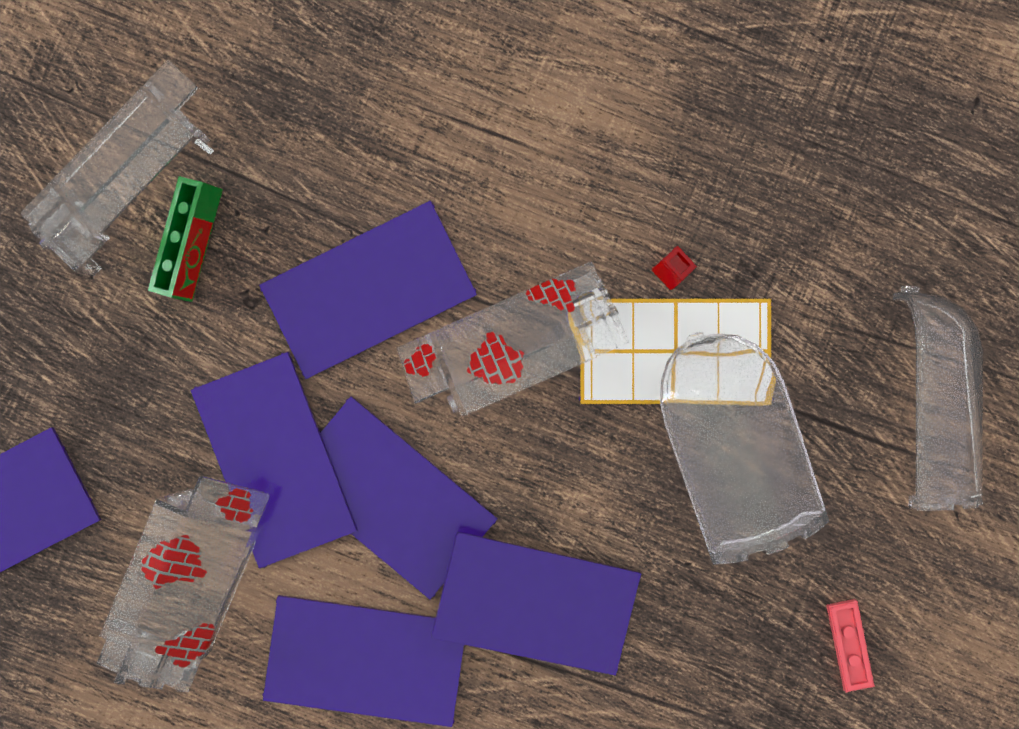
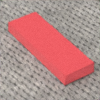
M852 599L827 604L843 690L851 692L875 687L858 601Z

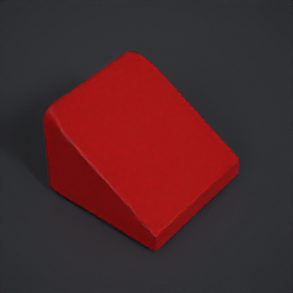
M677 245L652 268V271L668 289L672 290L697 266Z

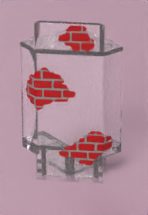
M592 261L399 346L397 351L414 403H419L449 389L451 395L447 396L449 405L453 413L459 412L460 416L463 417L597 358V356L629 343V340L617 315L619 312L613 306L608 291L602 280L599 279Z
M199 476L194 490L178 491L177 493L156 499L100 634V637L106 639V642L96 664L117 673L114 683L125 685L127 679H132L139 682L138 684L141 687L163 689L164 684L179 692H189L201 660L211 652L263 527V524L259 523L270 497L269 494Z

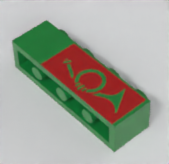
M178 177L148 291L189 302L193 301L223 189L201 181Z

